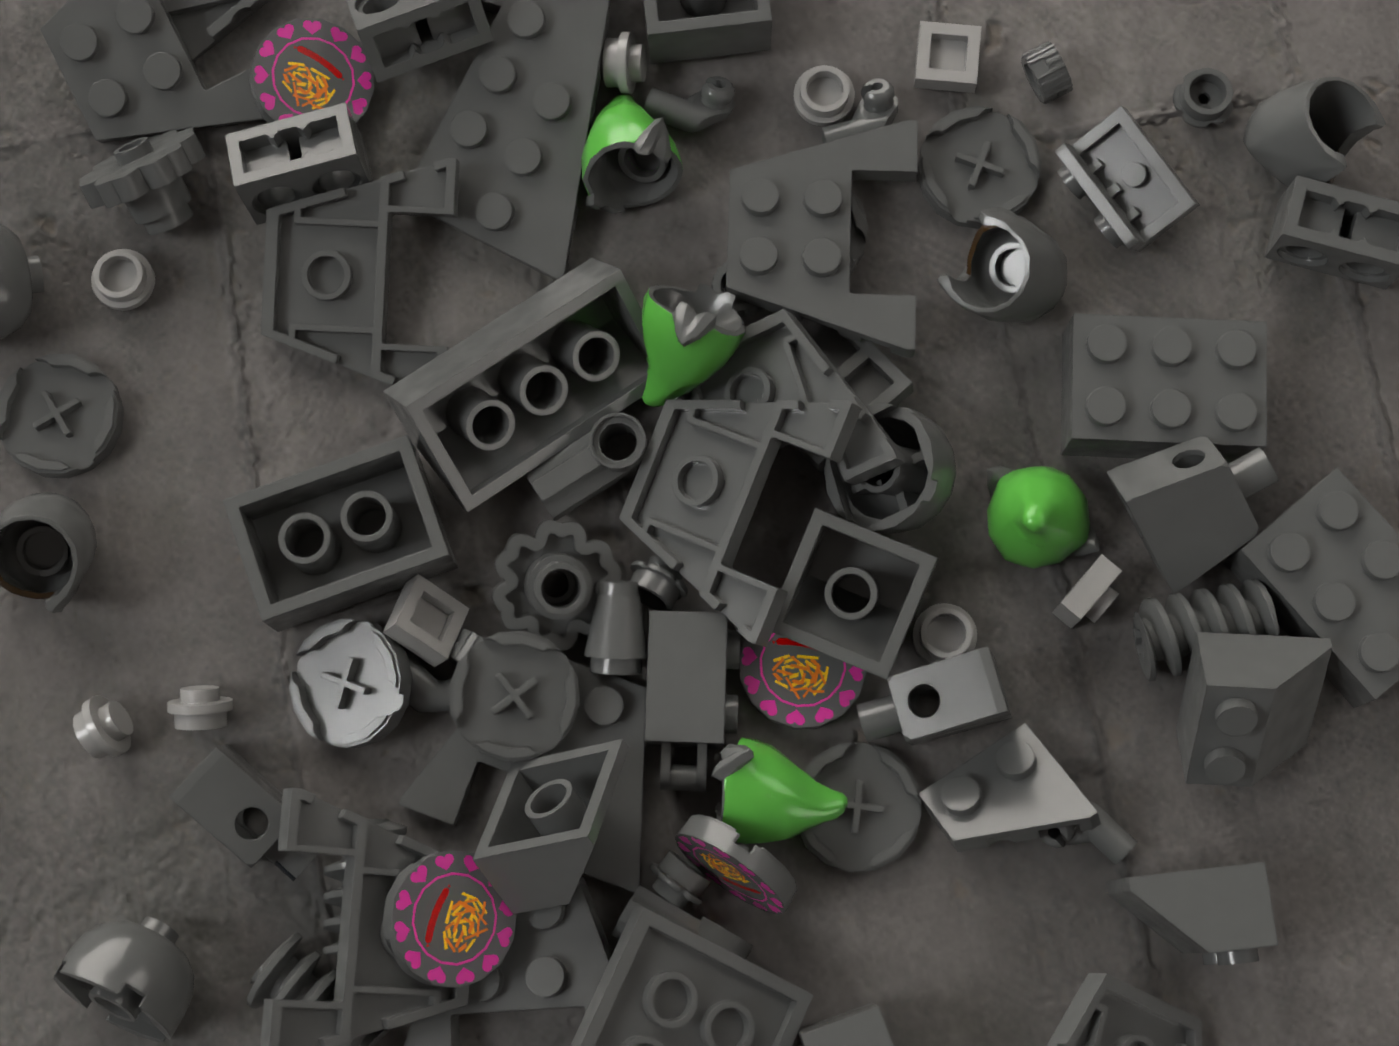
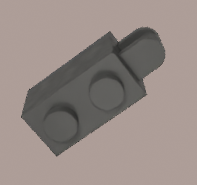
M649 610L645 743L647 747H661L660 790L706 792L708 749H724V733L737 734L738 695L726 694V669H739L740 633L737 630H728V618L723 613ZM672 748H697V765L672 764Z

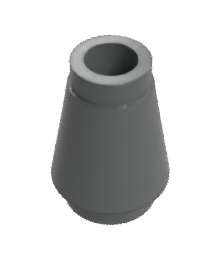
M625 580L599 581V593L597 594L584 656L590 657V672L607 675H636L642 673V659L648 658V649L640 596L638 595V582Z

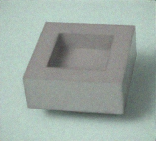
M920 21L913 88L975 93L982 26Z
M1101 554L1052 613L1071 629L1084 616L1095 623L1119 595L1110 585L1122 570Z
M417 574L405 583L382 633L436 667L448 659L470 608Z

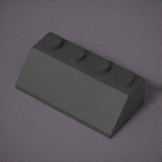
M590 258L384 390L383 393L413 444L466 512H469L589 433L593 425L601 417L610 413H619L643 396L649 365L643 336L642 310L621 269Z

